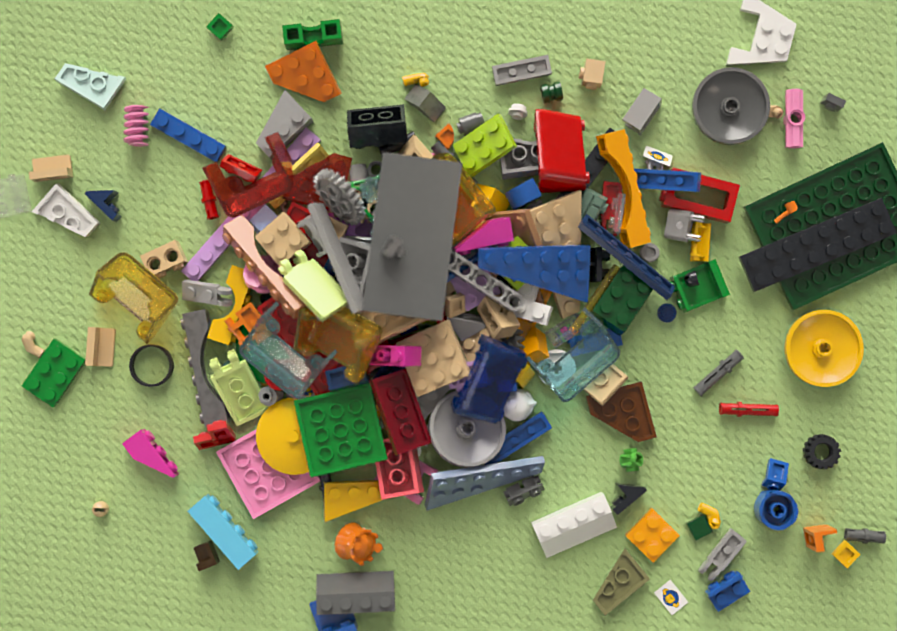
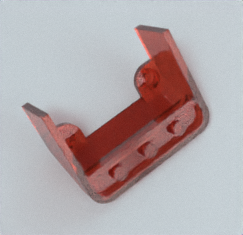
M278 132L265 137L274 156L272 164L276 172L254 183L244 186L238 176L225 178L217 161L202 168L227 216L232 218L238 217L292 190L294 185L292 160Z

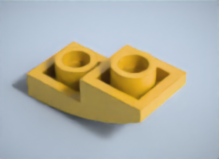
M528 364L524 366L519 365L513 372L515 375L513 380L521 389L535 376V372Z

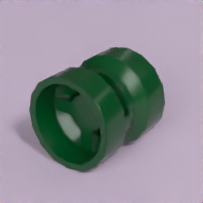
M560 81L554 82L552 85L543 84L540 86L544 104L550 103L554 99L556 101L563 100Z

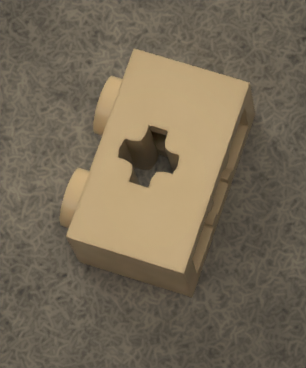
M487 296L483 298L477 307L493 339L512 337L520 326L514 312L508 311Z

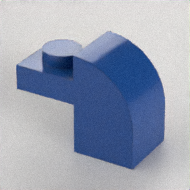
M533 178L505 193L512 210H520L542 196Z

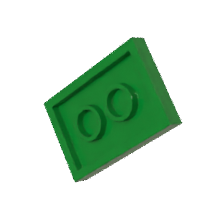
M53 338L21 386L51 407H55L85 364L86 359L56 338Z

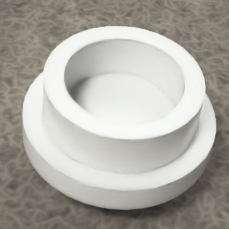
M512 104L508 111L509 115L515 120H522L527 117L528 113L526 106L522 104Z

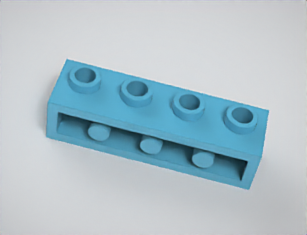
M207 494L190 508L188 513L239 570L258 553V547L252 539L248 540L245 537V531L240 525H235L232 522L230 513L220 508V502L217 498Z

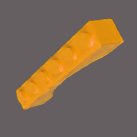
M625 129L596 136L600 155L615 170L622 185L624 211L618 228L620 241L628 248L650 243L651 233L647 227L646 212L641 201L642 194L638 188V177L634 171L633 156L629 150V138L625 133Z

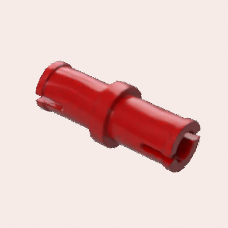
M211 180L200 181L199 185L203 197L201 201L205 206L207 220L219 218L215 202L217 198L214 196Z

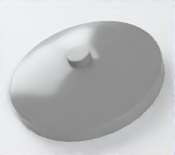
M468 389L451 392L435 405L429 418L428 431L434 449L445 461L458 467L469 468L483 465L497 455L505 440L506 425L500 408L489 396L479 391Z

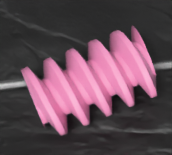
M130 105L124 108V111L128 113L124 115V119L128 120L124 122V127L129 128L124 130V134L128 136L124 138V142L130 146H148V143L143 142L144 139L149 138V136L143 134V132L149 130V128L143 127V124L149 123L148 120L143 119V117L149 115V113L143 111V109L149 108L147 106Z

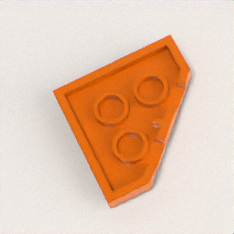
M316 41L265 66L274 84L316 100L325 102L342 94Z

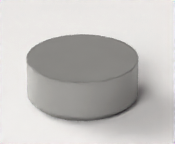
M653 243L643 245L639 252L641 259L648 263L657 260L660 253L659 248Z

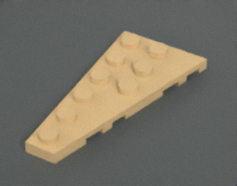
M581 190L530 209L542 242L541 246L581 245V230L578 228L581 222ZM552 292L561 318L564 319L580 312V300Z

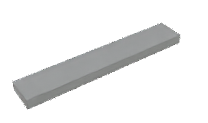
M311 203L308 205L309 212L353 314L364 313L366 311H362L363 295L324 203Z

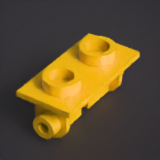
M695 222L692 224V234L700 235L701 238L692 237L700 239V242L691 241L690 261L709 262L711 223Z

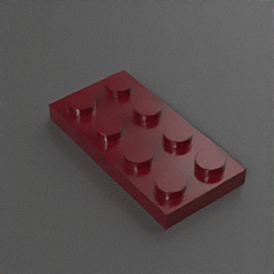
M403 369L370 380L369 382L395 456L432 443L407 370Z

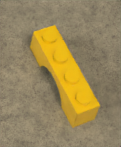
M231 266L226 284L234 292L235 304L232 311L226 317L213 319L207 336L209 339L227 345H232L233 342L236 343L237 338L228 331L227 328L229 327L224 321L231 317L236 323L239 318L235 313L251 301L252 296L249 294L252 288H248L244 282L243 268Z

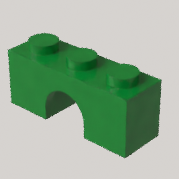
M340 19L320 21L321 24L314 27H305L301 23L282 25L284 45L287 51L300 49L314 41L317 42L319 47L344 44Z

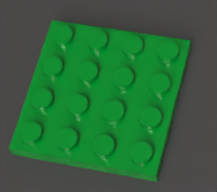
M370 383L294 401L311 478L388 460Z

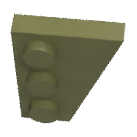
M626 549L620 555L593 599L605 616L650 580Z

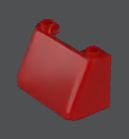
M535 109L534 132L537 141L538 175L540 180L538 188L540 193L585 191L586 184L590 183V174L586 172L582 135V131H585V121L581 120L580 116L546 109Z

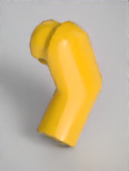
M701 502L698 506V511L706 515L712 529H718L721 523L718 510Z

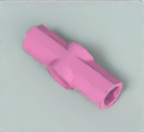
M788 89L785 91V116L783 119L785 125V148H802L803 122L805 121L803 90ZM791 115H795L798 118L797 123L792 122Z

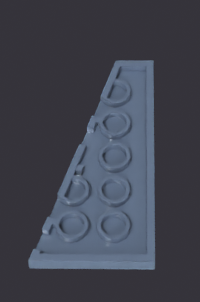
M539 456L431 473L425 500L426 511L542 473L545 464L544 458Z

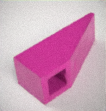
M510 217L485 221L457 244L453 251L459 252V255L471 253V249L478 248L479 251V248H490L491 245L497 244V247L509 245L510 241H514Z
M362 345V362L365 365L421 366L422 346L376 345L371 348L368 345Z
M141 429L122 443L134 460L174 478L179 475L177 465L172 460H168L165 456L167 454L161 445L158 446L155 443V437L150 430Z

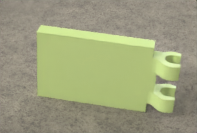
M301 249L294 253L296 257L293 259V262L297 266L292 268L291 263L287 259L279 263L281 267L278 268V271L284 275L283 282L322 322L348 305L341 286L314 259L308 261L306 254Z
M235 349L227 352L230 364L221 367L217 357L210 360L209 365L214 372L210 379L236 426H239L262 415L270 406L260 402L259 391L261 387L246 359L240 361Z

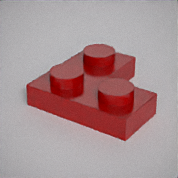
M226 420L214 421L212 424L207 425L208 432H201L199 435L193 436L194 444L199 450L236 441V435Z

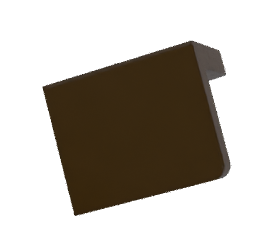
M212 540L194 547L199 561L196 564L198 571H202L220 562Z

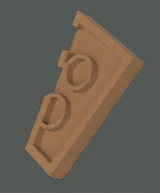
M529 209L490 212L485 215L487 220L510 217L513 238L518 235L527 245H542Z

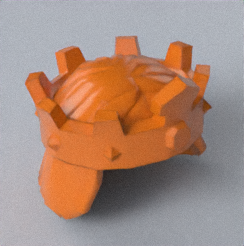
M355 522L345 525L339 531L335 540V552L338 556L345 560L350 559L360 566H364L365 561L371 562L374 559L371 556L373 552L380 553L383 547L381 543L376 544V539L379 537L377 533L371 532V529L362 528Z

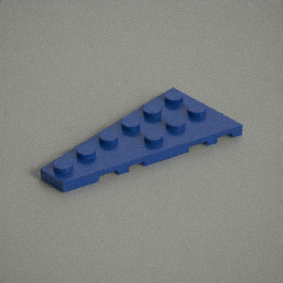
M590 245L479 248L478 268L588 303Z

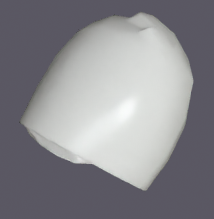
M517 389V391H508L502 397L500 409L506 418L512 421H521L532 413L537 402L534 401L528 391Z

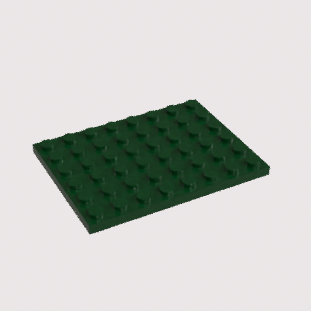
M882 142L743 208L762 247L880 198L883 199L897 232V170ZM795 201L798 207L797 211L789 214L776 224L774 220L787 211L785 204ZM897 233L780 281L779 284L791 309L796 310L897 263Z

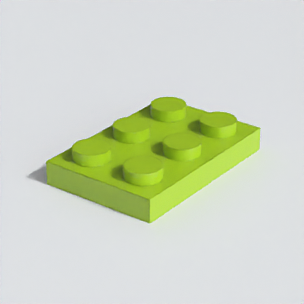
M496 114L453 144V147L467 176L472 178L515 149L517 145L502 115Z

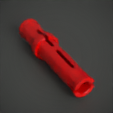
M742 402L720 403L719 414L736 415L737 417H742V415L777 417L779 415L778 404H743ZM732 408L746 409V410H732ZM752 409H765L766 411H754Z

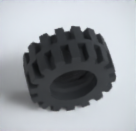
M813 435L804 444L803 452L805 454L803 456L806 458V462L815 468H832L834 464L838 463V458L841 457L839 455V452H841V449L838 447L840 446L839 443L828 435ZM825 444L828 446L829 455L826 459L819 460L815 456L817 445Z

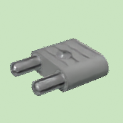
M670 208L664 237L688 242L689 240L700 242V239L690 238V236L701 238L700 235L691 234L693 221L701 223L705 221L694 219V217L705 219V217L694 215V212Z

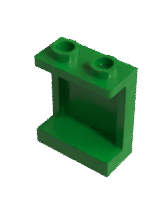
M716 259L670 277V283L675 286L673 293L676 292L678 297L676 300L677 305L684 313L730 295ZM695 271L699 286H687L684 281L685 275Z

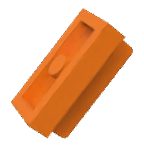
M826 524L803 528L806 547L815 552L825 551L823 535L837 533V529Z

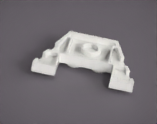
M742 0L740 11L758 15L759 18L750 52L731 47L726 65L786 62L796 23L760 0Z

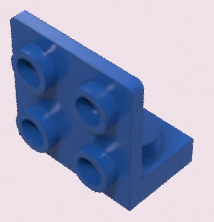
M316 600L310 602L309 605L318 631H357L358 624L354 613L317 615Z

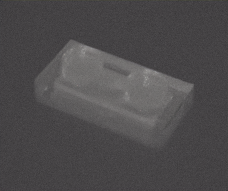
M618 193L616 198H612L611 209L614 212L613 217L609 218L608 228H611V234L618 235L621 233L626 194Z

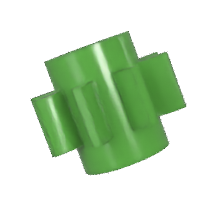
M637 448L624 449V454H621L619 458L621 467L626 468V472L639 471V466L643 465V455L637 452Z

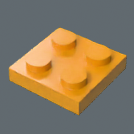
M650 508L625 534L653 563L680 536L653 508Z

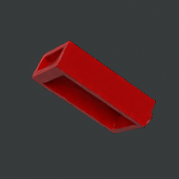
M673 167L670 171H685V170H682V169H678V168H674V167ZM701 175L700 185L727 192L723 210L676 198L674 195L675 190L661 191L659 201H662L661 207L694 212V215L704 216L706 219L728 224L732 219L740 185Z

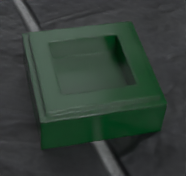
M703 514L686 522L695 541L713 532Z

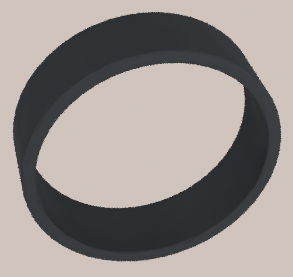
M148 344L139 347L132 354L129 369L136 382L143 386L153 387L165 383L171 377L174 362L167 349L159 345ZM147 347L161 349L169 360L168 374L161 382L156 384H147L141 381L134 370L136 356Z

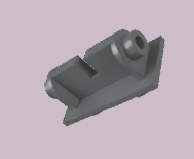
M533 475L523 480L524 488L522 489L518 483L506 488L504 495L510 506H517L523 503L524 499L530 496L536 497L542 493L541 491L544 490V487L538 475L535 477Z

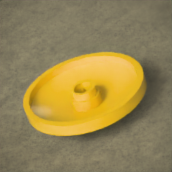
M832 310L812 311L797 319L787 333L784 347L785 357L792 372L802 381L818 387L836 386L851 378L859 368L864 352L863 339L857 326L847 316Z
M297 397L279 400L268 407L262 414L256 429V443L264 461L273 469L290 475L309 472L294 401L298 400Z

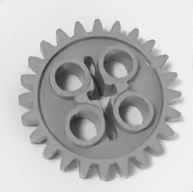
M325 169L321 170L314 177L313 183L315 185L313 187L317 190L315 193L320 196L319 200L324 202L325 207L329 208L328 212H333L335 218L339 217L341 222L344 220L346 224L349 223L351 226L357 225L365 218L366 212L364 210L366 208L363 206L364 202L359 199L361 196L356 194V188H352L351 183L345 181L344 176L341 178L338 172L335 174L332 169L330 171Z

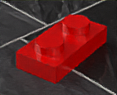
M227 154L221 160L219 166L225 169L226 172L236 174L242 177L243 180L252 183L262 173V169L230 154Z

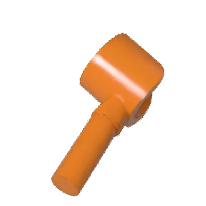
M795 201L785 204L787 211L774 220L776 224L789 214L797 211L798 207Z

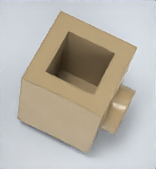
M586 59L584 68L581 67L579 79H582L581 85H585V88L596 90L597 87L600 88L603 82L606 61Z

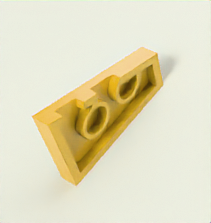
M379 481L324 482V521L332 520L382 501Z

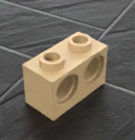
M176 240L140 256L149 277H156V279L165 277L167 275L166 272L172 269L173 271H178L184 268V264L188 262L179 241ZM172 252L178 254V258L174 262L170 261V254ZM155 260L160 261V267L157 270H154L152 267Z

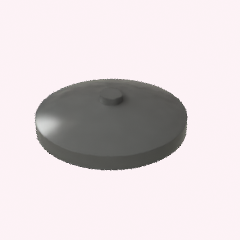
M735 67L722 68L709 74L699 84L692 100V113L696 125L706 137L720 144L735 145L752 139L765 126L770 113V98L762 81L753 73Z

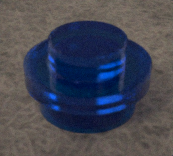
M668 303L662 304L657 310L658 318L665 323L673 321L677 314L675 307Z

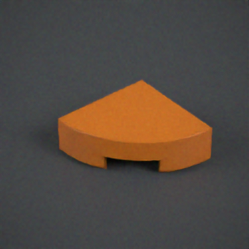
M450 124L435 135L436 139L440 140L447 150L451 148L454 141V132Z

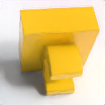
M844 540L831 555L848 569L861 554Z

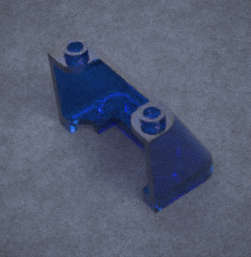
M481 334L477 342L480 346L478 351L476 350L475 352L476 358L462 390L458 391L459 397L454 396L451 407L453 412L460 416L496 424L504 416L503 409L521 368H525L528 358L524 350Z

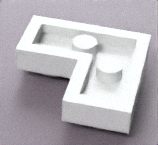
M525 283L517 291L523 297L524 305L520 310L514 312L515 316L548 326L553 307L535 302L539 287ZM514 298L512 307L517 308L519 300Z

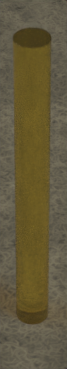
M613 264L571 326L574 331L577 332L620 267Z

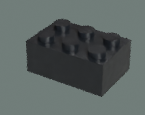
M404 104L347 110V132L350 148L362 149L368 146L382 147L388 144L401 145L407 143Z

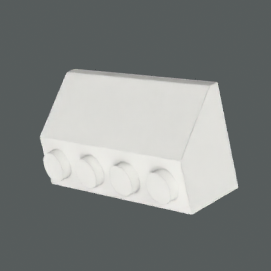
M602 492L531 522L546 558L617 528L611 509Z

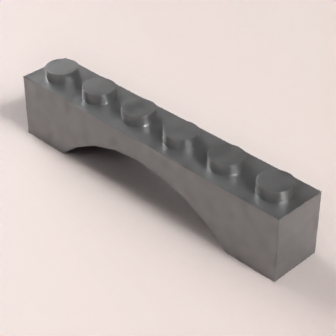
M203 309L182 314L181 326L186 331L187 337L184 338L186 348H189L190 351L188 362L194 371L192 381L193 385L197 386L198 394H196V401L198 405H201L200 421L205 427L217 420H226L229 423L231 422L229 411L222 399L212 388L204 367V349L211 327L209 311Z

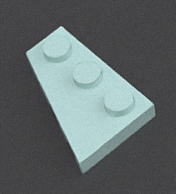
M65 63L55 77V80L106 110L126 78L119 75H109L105 72L91 71L88 68Z

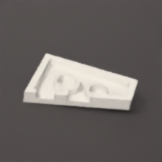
M55 184L32 211L84 237H88L100 224L60 184Z

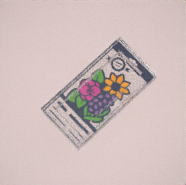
M575 313L546 331L545 334L553 346L557 348L588 327L580 315Z

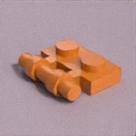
M251 302L235 313L239 318L236 323L231 317L224 321L229 327L227 328L228 331L234 334L239 341V346H243L246 352L253 349L249 343L252 339L257 344H260L274 334ZM241 325H244L250 333L246 337L239 329Z

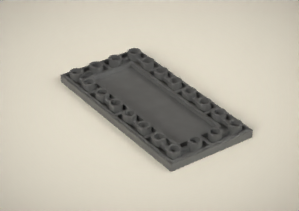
M383 152L362 311L442 321L462 163ZM390 236H396L403 241L400 245L406 251L403 258L396 255L390 258L380 253Z

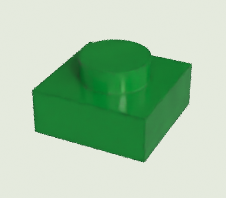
M218 13L206 28L222 41L234 26Z

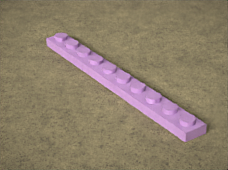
M306 127L181 272L190 280L200 281L230 246L222 237L223 226L240 215H243L250 223L249 220L268 203L261 194L316 143H320L321 139Z

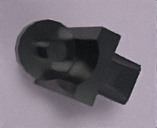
M602 247L590 248L589 282H602V280L610 279V270L602 268V261H609L610 253L602 249Z

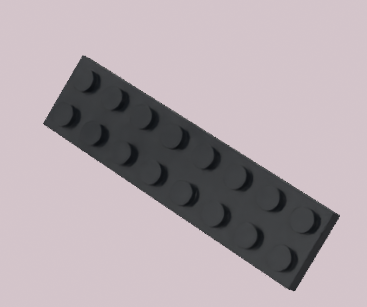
M880 198L739 256V260L752 291L756 292L887 238L897 232L884 201Z

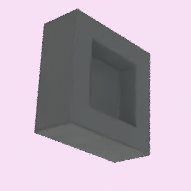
M831 93L826 94L821 101V104L825 105L827 110L833 112L841 110L846 103L845 100Z

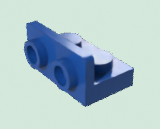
M738 571L728 572L724 575L723 580L712 582L708 585V589L705 590V593L718 612L751 592Z

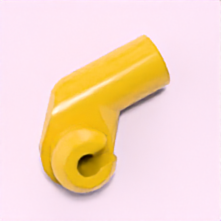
M426 73L402 77L404 86L419 83L420 86L424 87L429 84V76Z

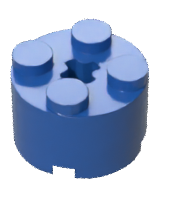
M768 489L762 491L756 498L754 512L756 518L763 525L773 530H784L795 523L798 517V506L790 494L781 490ZM778 507L779 510L774 512L773 509Z

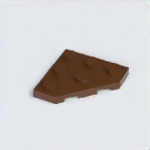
M642 381L621 386L603 406L590 395L586 396L590 415L633 440L641 442L657 437Z

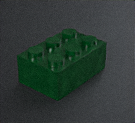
M622 265L618 268L588 315L620 336L626 332L653 289Z

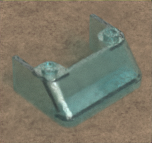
M276 301L256 322L240 346L239 351L246 361L290 397L298 399L313 384L338 351L334 349L325 360L316 354L311 355L306 360L277 336L280 332V324L272 317V314L279 306V303Z
M586 308L583 309V312L589 321L581 327L580 334L583 339L554 363L550 359H545L537 365L529 356L526 358L537 374L562 402L572 400L619 358L621 353L604 325Z

